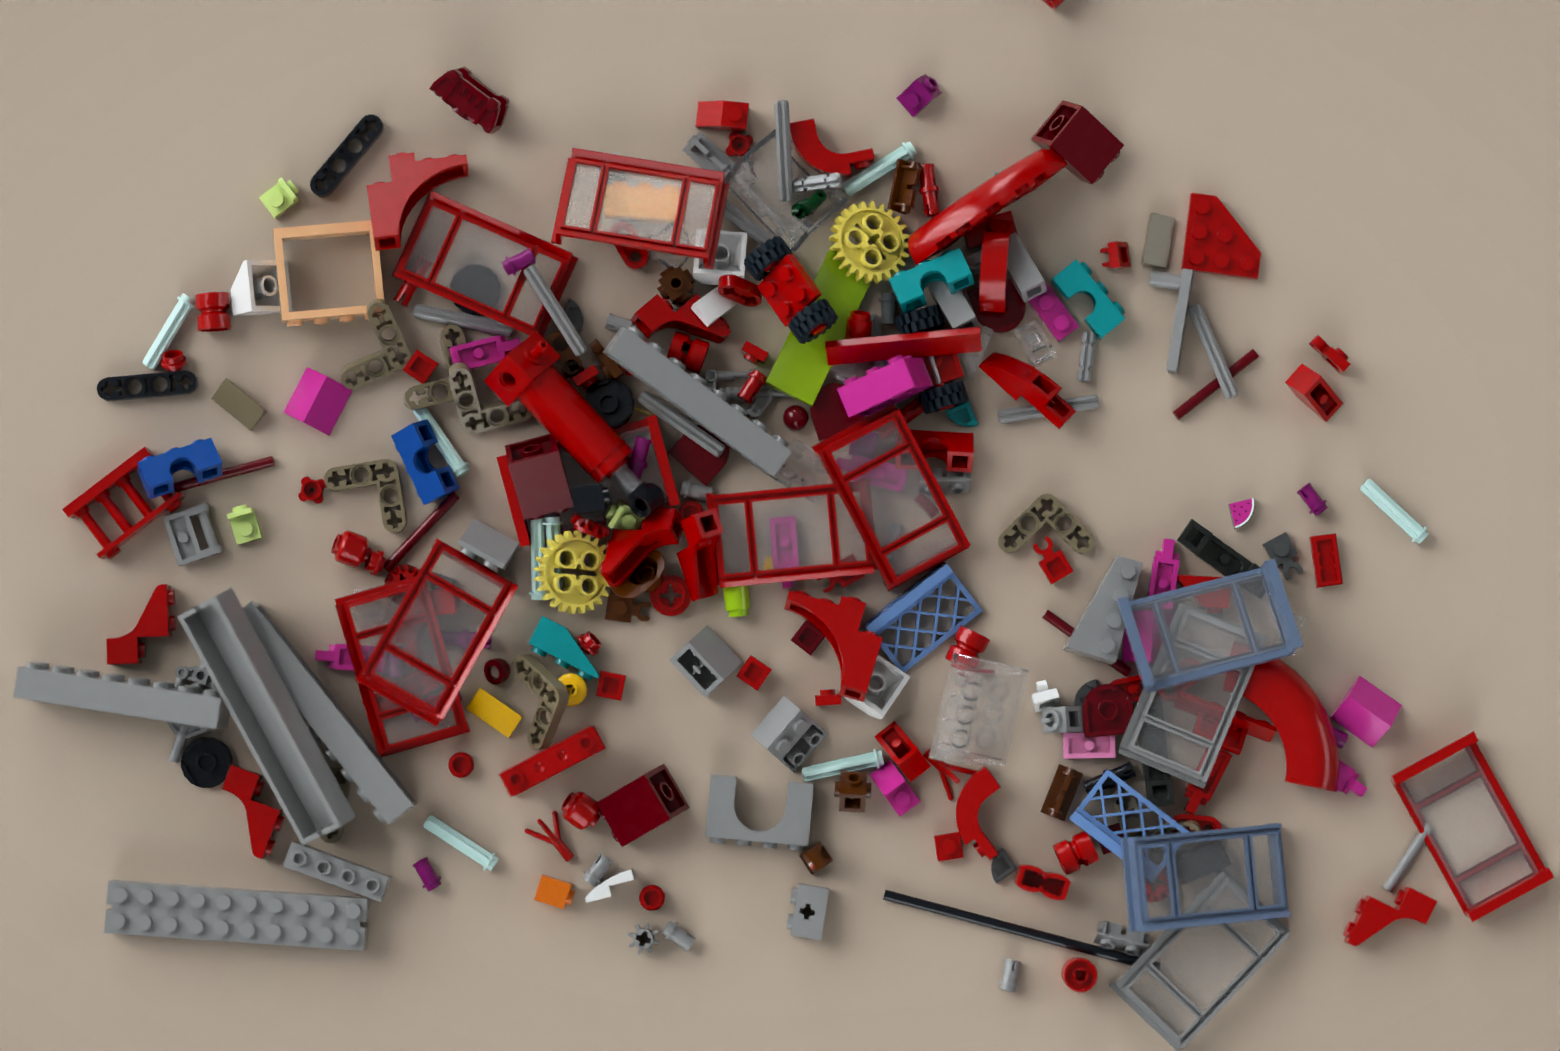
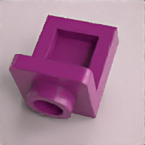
M924 74L917 78L896 99L912 117H915L942 92L939 90L938 83L932 77Z

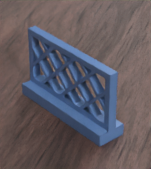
M942 562L866 621L863 626L867 631L874 632L877 635L887 628L896 629L895 644L882 641L880 647L893 664L905 673L957 632L960 626L966 625L983 610L956 577L946 562ZM951 578L956 584L955 596L941 595L942 585ZM936 589H938L937 594H931ZM960 591L966 598L959 597ZM926 597L937 598L935 612L921 611L922 600ZM941 598L955 600L953 614L939 613ZM958 601H969L974 610L967 616L957 615ZM918 604L917 610H911ZM916 613L915 628L901 627V620L904 614ZM920 614L934 616L933 630L919 629ZM938 616L952 618L951 628L948 631H936ZM956 618L962 619L956 624ZM897 621V626H892ZM900 630L914 632L912 646L898 645ZM918 632L932 634L931 644L926 648L916 647ZM936 634L941 635L939 638L935 640ZM888 647H894L893 654ZM898 648L911 649V660L902 666L896 659ZM916 650H920L921 652L915 656Z
M1109 769L1105 771L1069 818L1121 859V837L1117 834L1124 833V837H1128L1127 833L1142 831L1144 837L1146 836L1145 830L1161 829V835H1164V828L1175 827L1182 833L1190 832ZM1108 777L1117 783L1119 794L1104 796L1102 785ZM1121 786L1129 793H1122ZM1100 789V796L1093 797ZM1122 796H1135L1138 799L1139 810L1124 812ZM1119 797L1121 812L1106 814L1104 799ZM1101 799L1102 815L1092 816L1084 809L1090 800ZM1142 803H1144L1149 808L1142 809ZM1143 812H1156L1159 815L1160 826L1145 827ZM1140 813L1142 828L1127 830L1125 814ZM1122 815L1123 830L1112 831L1109 829L1107 817ZM1102 817H1103V819H1104V824H1103L1102 822H1100V821H1099L1098 819H1096V818H1102ZM1162 818L1165 819V820H1166L1167 822H1169L1170 824H1168V825H1163V820H1162ZM1174 844L1175 852L1181 844ZM1165 845L1142 847V849H1145L1146 855H1143L1145 878L1151 882L1156 879L1167 864ZM1163 847L1164 859L1158 866L1149 859V848Z

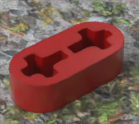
M731 274L723 275L719 278L718 293L721 296L747 307L758 306L762 303V293L757 288V284Z

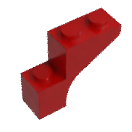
M656 294L636 311L631 319L648 339L660 330L675 328L720 344L732 332L729 329L728 323L722 317L706 327L691 309L692 305L701 299L698 294L676 312L673 311V307L667 299L661 298Z
M676 508L654 510L642 520L641 530H613L611 539L607 543L605 559L600 567L601 575L610 587L621 585L654 549L665 545L679 544L683 531L681 524L683 520Z
M716 508L695 513L681 521L689 546L676 554L692 602L718 594L715 544L717 538L724 531Z
M163 584L155 588L136 627L131 632L118 638L106 639L108 665L142 664V658H146V645L141 643V638L172 637V631H176V618L171 616V605H175V591L171 590L170 585Z
M230 765L222 789L234 794L243 803L247 814L252 853L257 858L265 859L266 855L270 856L274 849L276 841L272 840L275 830L280 831L285 818L281 816L283 810L254 800L255 796H260L265 783L261 781L263 775L237 765Z
M1406 886L1404 890L1400 889L1394 899V903L1397 904L1395 909L1366 895L1365 899L1361 898L1356 905L1354 912L1357 915L1353 923L1349 921L1343 932V935L1346 936L1344 942L1358 946L1398 919H1414L1422 924H1427L1438 901Z

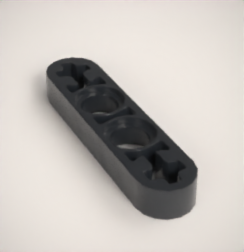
M372 114L364 116L312 177L310 187L315 195L327 197L332 194L381 136L384 126L378 116ZM368 121L370 123L377 121V131H369L366 137L370 140L366 143L363 137L357 133L359 130L362 134L366 132L368 128L365 124ZM358 139L362 142L361 151L352 153L348 150V144L351 140ZM336 159H342L346 163L345 169L340 173L334 172L331 167ZM327 169L337 179L333 182L330 178L326 182L328 186L326 191L324 189L317 191L318 185L316 182L318 180L323 182L328 177L324 173Z
M185 370L107 377L99 381L97 393L106 401L187 395L196 391L198 379L195 374ZM186 375L188 379L193 380V383L188 385V389H185L182 385H174L176 391H172L173 383L170 378L171 376H175L174 381H183ZM160 377L165 378L167 381L166 390L157 392L153 386L154 381ZM132 380H139L141 382L142 389L138 394H131L128 391V385ZM120 381H123L124 396H121L122 391L120 390L112 391L111 396L103 392V388L107 387V383L110 382L113 387H120Z

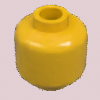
M568 673L558 678L570 694L566 706H577L585 700L588 687L581 676Z

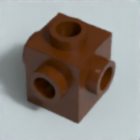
M671 266L660 273L662 278L658 280L660 287L657 289L663 298L669 299L672 304L676 302L682 304L692 297L691 293L694 291L692 284L695 280L688 269L683 271L680 266L677 268ZM674 279H678L681 282L678 288L671 286V282Z
M841 771L840 781H835L834 797H839V811L865 813L866 798L871 799V783H867V772Z

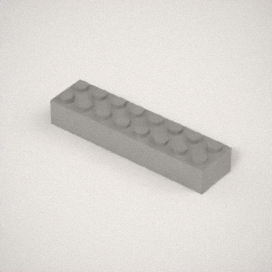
M629 326L628 329L621 327L604 349L603 353L766 475L775 476L792 453L787 448L789 445L787 441L778 435H769L767 433L769 429L757 419L749 420L746 417L748 412L737 404L734 405L732 403L730 406L725 402L727 397L717 389L711 388L709 390L706 388L705 384L707 382L695 373L690 375L684 371L686 368L684 364L675 358H666L663 355L665 350L654 342H649L648 344L642 340L644 335L636 328Z
M36 661L27 662V666H18L14 698L211 729L228 728L230 712L216 689L200 692V687L191 685L174 688L175 683L159 681L149 684L150 679L134 677L124 680L125 675L109 673L99 676L100 671L88 669L77 670L76 673L74 672V667L59 665L52 666L51 669L49 668V663Z

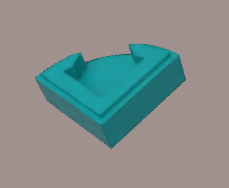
M969 401L945 411L947 417L959 426L974 427L979 425Z

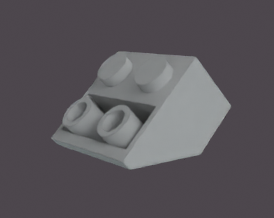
M475 518L457 543L462 547L460 552L474 560L478 556L485 559L483 565L496 572H499L500 569L505 571L508 569L520 547V544Z
M708 625L670 659L705 698L743 663Z
M783 696L750 735L795 773L828 733L788 698Z

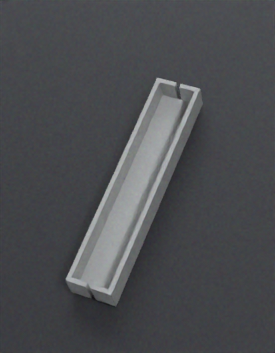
M232 587L177 616L301 844L304 845L336 830L355 818L354 811Z
M251 601L243 607L303 720L307 721L311 726L309 731L317 742H324L327 746L324 750L333 762L339 761L343 766V769L340 771L349 782L352 781L358 785L357 793L366 803L371 802L376 808L373 810V813L381 823L387 822L392 824L417 805V802L260 604Z
M123 880L108 881L106 904L112 906L110 909H106L104 933L357 951L367 949L368 926H361V922L369 921L370 898Z

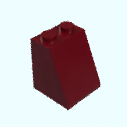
M1062 100L1031 138L1040 148L1051 149L1061 156L1068 164L1065 168L1081 181L1093 184L1102 178L1105 168L1119 157L1120 150L1124 146L1084 106Z
M551 434L505 446L508 466L524 520L540 519L544 514L552 512L562 513L573 507L572 496L559 447Z
M665 764L658 766L596 802L601 817L607 821L612 830L613 838L619 842L621 847L690 808Z

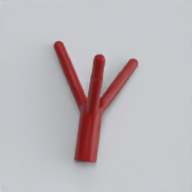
M930 749L923 755L939 771L950 801L953 800V795L946 775L955 783H960V779L950 770L969 775L976 772V770L946 764Z
M556 811L552 812L555 835L542 819H538L537 823L549 837L528 828L525 829L526 834L552 844L566 862L574 857V854L561 839Z

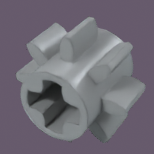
M649 923L642 929L638 924H635L637 932L628 933V936L634 938V942L629 947L636 945L639 948L638 954H641L642 950L646 948L649 953H652L651 944H659V941L654 939V935L658 933V930H649ZM643 931L647 932V937L651 939V942H646L645 945H641L640 940L637 939V935H642Z

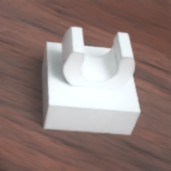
M1046 680L1036 682L1037 693L1032 694L1034 711L1039 712L1042 711V708L1060 706L1057 688L1049 690Z

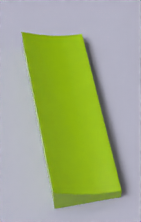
M828 250L814 279L815 285L822 293L815 302L820 299H826L838 315L836 323L830 329H827L823 335L820 334L817 339L813 338L811 342H806L805 344L799 343L790 330L766 381V386L813 407L832 366H828L825 341L845 339L847 317L850 316L851 311L859 309L871 282L865 284L864 277L859 281H855V273L846 276L848 268L839 269L842 263L841 260L833 261L837 251Z

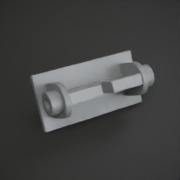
M700 131L696 136L693 135L687 142L688 144L683 148V151L702 169L724 172V180L737 167L731 159Z
M942 468L931 469L943 493L959 495L971 492L970 472L947 471V477H942ZM919 472V494L923 493L932 496L924 478Z
M1106 920L1104 923L1099 922L1097 927L1098 933L1093 943L1100 944L1104 949L1112 950L1116 948L1123 950L1131 956L1142 955L1147 950L1149 934L1140 931L1129 932V927L1127 926L1126 933L1123 935L1121 934L1122 925Z

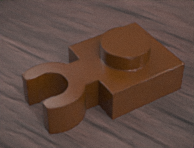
M597 339L589 344L591 350L602 362L599 368L608 379L613 376L617 381L624 375L616 362L603 353L604 348Z
M609 594L605 620L631 623L632 616H636L641 621H649L650 617L642 616L640 610L642 607H651V604L649 602H641L638 605H633L634 598L625 599Z

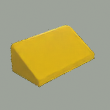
M483 688L477 691L466 708L507 738L511 736L523 719V716Z

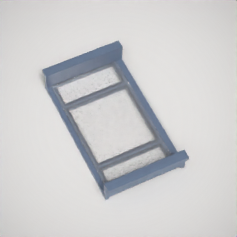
M1275 559L1265 561L1261 568L1172 591L1129 601L1127 596L1117 599L1145 694L1292 656L1297 648L1303 647Z
M1282 823L1121 838L1129 932H1149L1291 917L1287 902L1280 828Z

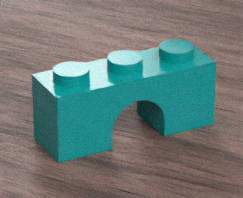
M960 248L947 250L933 260L922 261L917 267L908 271H899L892 278H889L892 290L903 314L927 305L924 289L931 282L940 281L945 283L951 294L975 284Z
M1076 259L1057 274L1051 282L1066 301L1080 293L1086 294L1092 299L1094 303L1093 312L1084 319V322L1092 332L1097 334V338L1101 340L1125 320L1123 316L1125 311L1117 301L1111 302L1107 297L1108 290L1100 281L1096 283L1090 276L1092 271L1083 261L1079 263Z

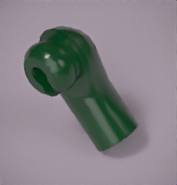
M816 190L810 198L797 201L792 206V216L797 220H801L805 216L813 214L826 200V194L822 190Z

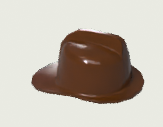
M657 550L651 551L621 585L611 587L614 594L620 598L631 599L643 593L656 590L663 581L664 557Z

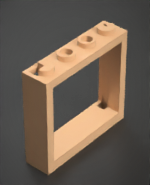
M371 220L273 228L282 323H287L288 327L303 326L304 321H313L314 325L328 324L329 319H339L340 323L355 321L354 317L365 316V320H369L366 311L367 305L289 312L282 241L369 234L376 299L384 300L380 252L375 250ZM377 306L374 308L375 312L373 314H377L380 319L384 309H380Z

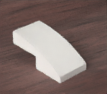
M717 287L695 302L691 309L708 327L717 319L729 313L739 303L721 296L718 293Z
M629 869L618 873L599 884L585 897L586 903L611 897L610 886L634 880L633 870Z

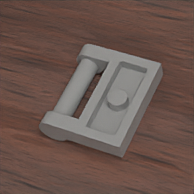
M208 503L162 517L178 566L180 567L224 552L222 545L218 544L208 511H210ZM196 515L199 517L209 547L204 550L201 549L191 517Z

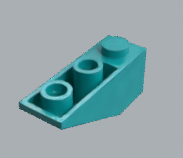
M542 616L529 641V644L533 646L531 651L543 657L547 653L556 657L554 662L566 669L570 665L579 669L578 675L590 681L593 677L599 679V673L568 629Z

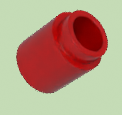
M860 310L851 311L850 316L847 317L845 339L871 337L873 320L870 319L871 313Z

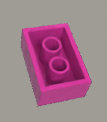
M899 355L888 360L889 365L882 368L875 366L866 371L867 375L859 378L855 376L845 380V385L838 388L837 391L848 418L868 417L892 403L896 404L934 386L923 358H913L912 355L905 357Z

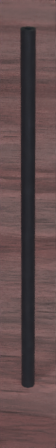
M885 890L883 900L1131 966L1139 958L1138 956L1104 949L1100 946ZM1154 961L1152 964L1159 970L1160 962Z

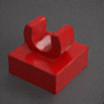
M1128 242L1107 243L1108 248L1105 247L1100 250V253H1109L1110 260L1102 263L1103 267L1114 269L1131 267Z

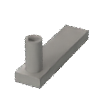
M1182 268V275L1152 271L1150 276V286L1179 290L1166 369L1168 373L1178 374L1194 278V272L1190 269Z

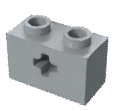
M798 883L797 889L792 888L790 903L795 904L794 914H788L786 929L791 930L790 936L821 940L829 888ZM806 904H811L810 907L815 912L810 914L808 919L804 918L800 908H805Z

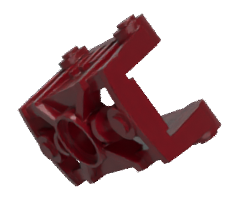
M461 67L447 71L433 82L429 89L434 91L435 95L443 97L442 100L450 105L452 110L462 118L471 121L475 125H481L486 133L493 134L503 125L509 107V99L504 95H497L473 77L468 68Z

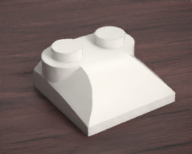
M696 229L695 246L704 247L707 230ZM721 231L714 270L703 268V259L694 258L693 278L699 283L706 285H719V278L727 274L736 275L744 279L747 233Z
M878 655L864 702L847 697L844 698L870 717L881 720L910 679V676Z

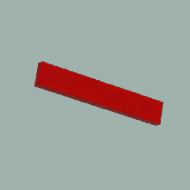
M980 327L825 341L828 366L890 360L899 355L903 357L912 355L915 358L982 351Z

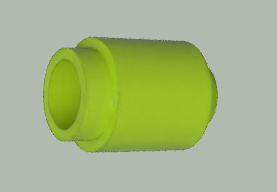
M749 585L723 588L725 611H728V617L749 615L748 609L751 608Z

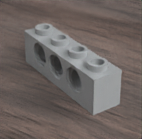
M297 841L291 842L283 864L286 868L378 902L384 900L392 876L314 847L302 845Z

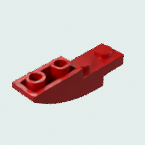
M993 352L978 366L1016 401L1023 396L1058 429L1077 412L1058 395L1062 388L1057 383L1023 361L1005 354Z

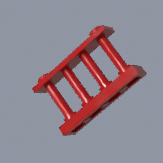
M145 446L62 509L69 518H81L103 547L96 554L100 559H105L106 557L108 560L112 559L121 552L119 547L169 510L172 513L183 504L181 502L185 498L183 493L177 492L175 495L168 493L161 496L165 502L152 511L130 482V475L138 470V462L147 456L153 455L149 448ZM115 486L123 488L144 516L133 527L109 497L111 495L109 491ZM96 501L102 503L124 532L113 542L110 541L89 513L90 509L88 507Z
M591 725L499 773L510 797L516 796L606 749L595 726Z

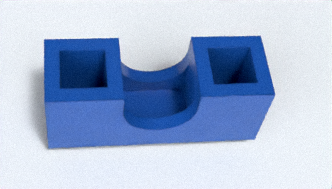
M428 419L412 423L391 435L395 448L405 464L406 471L410 475L423 505L439 501L460 489L450 465L436 469L429 462L428 451L431 446L438 443V440Z
M199 439L190 445L181 448H171L166 453L157 456H147L142 461H139L138 475L149 500L174 492L172 475L179 470L192 472L198 483L222 476V461L212 439Z

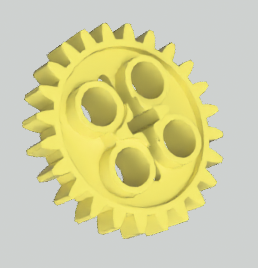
M864 201L860 202L858 207L852 204L849 210L845 208L840 213L841 216L834 220L837 225H833L830 228L835 234L831 235L828 240L835 242V244L829 250L837 251L833 261L841 260L842 263L839 269L848 268L846 276L855 273V281H859L864 277L865 284L871 282L872 278L875 284H878L882 279L886 282L891 278V275L894 276L899 272L898 269L906 265L902 260H906L909 257V254L905 252L909 247L908 243L904 241L910 235L903 234L902 230L907 226L898 224L901 217L893 218V210L884 212V204H881L878 208H875L874 201L870 202L868 206H866ZM866 221H870L873 224L874 230L867 226ZM849 236L855 238L856 245L850 242ZM883 240L890 244L891 249H887L884 246ZM865 255L873 260V265L866 261Z
M579 530L574 531L573 535L571 531H564L563 536L555 534V541L552 539L546 541L549 548L542 547L539 549L544 556L535 558L536 561L541 563L540 567L533 568L534 571L540 572V576L534 578V581H541L542 584L537 588V591H545L546 593L542 599H551L549 606H558L559 612H565L567 609L568 614H575L576 610L578 614L585 613V608L587 610H594V604H602L600 596H609L605 588L610 586L600 571L601 563L606 556L603 553L606 545L597 546L599 538L595 537L590 540V535L586 533L582 535ZM562 552H564L567 557L566 563L564 565L560 561V555ZM586 554L589 555L591 561L588 567L584 563ZM554 568L593 571L595 576L555 573ZM560 578L565 582L563 590H560L558 587ZM584 580H586L589 585L588 591L586 593L582 589V583Z

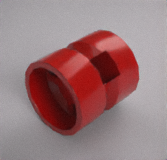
M207 292L195 295L196 309L201 311V314L197 316L199 332H217L231 329V315L226 312L230 308L228 292Z
M676 331L666 358H675L686 366V370L700 374L710 343L698 338L692 341L689 335ZM689 350L688 355L684 354L682 351Z
M960 626L955 635L957 644L950 646L945 659L975 673L981 661L978 654L984 653L990 639Z
M1086 831L1072 836V841L1070 842L1063 840L1053 845L1055 854L1066 876L1080 870V865L1082 864L1089 866L1100 861Z
M1073 957L1067 960L1062 967V979L1073 991L1086 992L1097 981L1095 966L1085 958Z

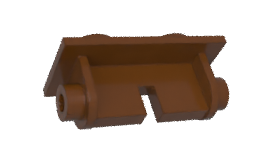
M897 160L887 209L904 215L910 213L911 209H914L916 190L912 189V185L918 186L920 172L922 171L919 162Z
M1059 764L1040 812L1065 821L1083 773Z

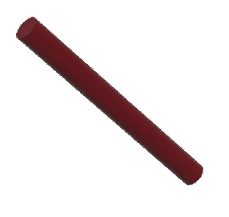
M1254 349L1229 367L1232 378L1259 357ZM1217 377L1173 411L1174 416L1180 420L1218 390L1220 384Z
M273 456L222 469V476L201 483L197 482L196 477L173 483L174 491L176 493L275 466Z
M454 492L449 494L385 561L384 568L388 572L392 570L460 497Z
M1049 610L1043 615L1042 618L1068 637L1071 636L1074 630L1071 625ZM1116 659V662L1112 665L1108 664L1125 677L1132 670L1119 659Z

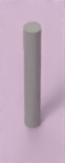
M1424 824V832L1422 835L1420 832L1417 834L1383 886L1392 893L1425 843L1426 835H1429L1434 829L1429 824Z

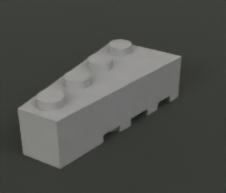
M1117 556L1113 560L1069 640L1062 649L1063 651L1111 665L1116 662L1125 630L1117 599L1127 596L1129 601L1133 600L1143 565L1142 562Z

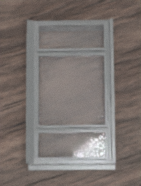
M1184 602L1179 603L1168 631L1180 669L1250 652L1242 626ZM1254 632L1259 649H1261L1267 637ZM1163 643L1151 669L1152 676L1172 672ZM1255 665L1146 694L1143 688L1120 743L1118 753L1204 789Z
M1222 868L1215 873L1217 876L1181 914L1249 908L1248 890L1225 868ZM1258 901L1259 906H1264L1260 901ZM1277 918L1168 929L1155 940L1119 980L1115 979L1109 987L1177 1051L1180 1047L1183 1049L1284 943L1290 936L1288 935L1290 930Z

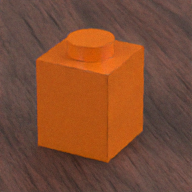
M543 874L534 900L564 909L566 904L571 905L575 894V890L571 889L573 883Z

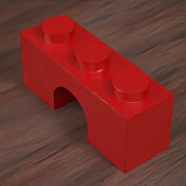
M896 429L895 447L904 443L898 429ZM911 430L925 459L935 457L943 460L946 464V471L972 472L974 455L973 433ZM909 450L895 457V469L919 470Z

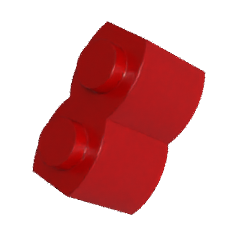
M1029 864L1019 865L1014 883L1023 890L1041 892L1046 897L1054 900H1065L1071 883L1070 880L1058 873H1045L1041 869Z

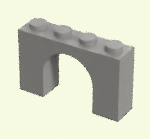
M1015 232L1011 234L1008 278L1025 303L1046 292L1047 289L1042 275ZM982 247L976 250L973 255L965 258L973 278L980 274ZM934 281L927 285L929 293L936 305H939L940 311L950 329L979 327L977 318L964 297L966 288L951 294L948 286L943 282Z
M711 774L705 837H710V842L725 843L726 839H735L736 845L751 846V841L762 842L761 847L777 848V843L788 844L787 849L803 851V846H808L814 784L788 782L786 808L782 819L777 825L768 830L757 831L743 825L735 813L734 802L737 777Z

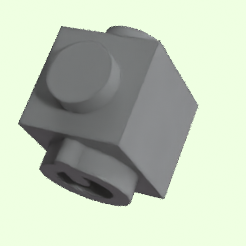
M1082 706L1042 708L1040 723L1043 724V734L1083 732Z

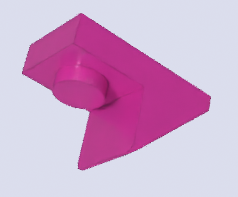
M891 760L869 775L899 817L920 803V800Z

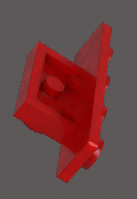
M1184 692L1179 693L1174 703L1175 708L1197 716L1192 733L1211 741L1213 740L1226 708L1222 707L1219 703L1208 702L1192 693ZM1236 711L1220 749L1239 755L1242 751L1246 735L1270 742L1277 729L1267 721L1256 720L1246 716L1243 712Z

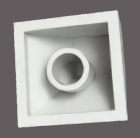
M244 260L230 290L233 316L281 313L276 260ZM284 260L289 312L293 310L288 260Z

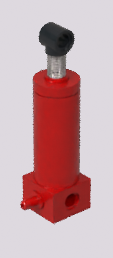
M535 331L511 350L486 377L484 382L508 407L519 400L589 476L591 475V478L596 483L602 482L606 477L608 479L613 477L624 491L628 493L629 506L632 512L641 518L649 516L664 502L663 491L656 484L646 483L645 481L641 482L633 471L631 472L629 467L626 466V458L633 452L631 447L625 443L614 429L554 367L561 356Z

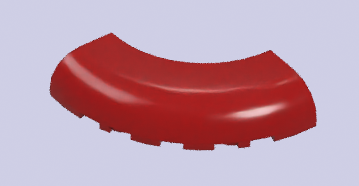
M1040 149L988 179L910 235L908 247L914 262L918 265L920 262L944 251L969 233L970 230L985 222L1012 202H1016L1039 188L1068 164L1051 149Z
M1234 640L1230 656L1249 652V644ZM1281 659L1255 665L1242 697L1258 706L1270 718L1279 732L1286 756L1285 782L1337 792L1339 779L1337 741L1330 719L1318 696L1309 684ZM1234 670L1226 673L1224 691L1233 692L1241 672Z

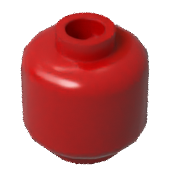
M347 530L342 535L337 534L331 553L334 554L337 562L356 568L360 566L362 561H368L372 548L368 547L367 537Z
M585 792L570 793L561 806L564 820L579 830H584L588 826L594 827L601 816L598 813L597 801Z

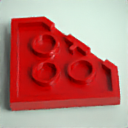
M1191 193L1181 270L1183 268L1195 272L1258 279L1261 252L1217 196Z

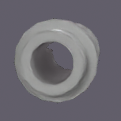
M609 313L605 329L618 332L621 327L628 329L630 326L638 330L631 320Z
M688 479V481L683 480L679 495H683L684 499L690 497L706 502V493H712L713 487L693 483L691 479Z
M599 853L589 870L583 872L585 875L582 879L596 887L597 884L602 883L600 879L613 862Z
M669 921L662 931V934L665 936L664 939H670L687 952L696 938L678 927L677 922Z
M1004 959L1002 980L998 984L1001 985L1000 990L1015 992L1016 987H1019L1017 985V978L1021 961Z

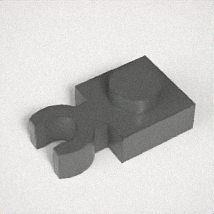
M1286 532L1262 544L1270 560L1275 559L1277 566L1282 565V575L1285 580L1291 579L1288 574L1290 567L1295 568L1298 574L1303 573L1300 564L1292 560L1298 553Z

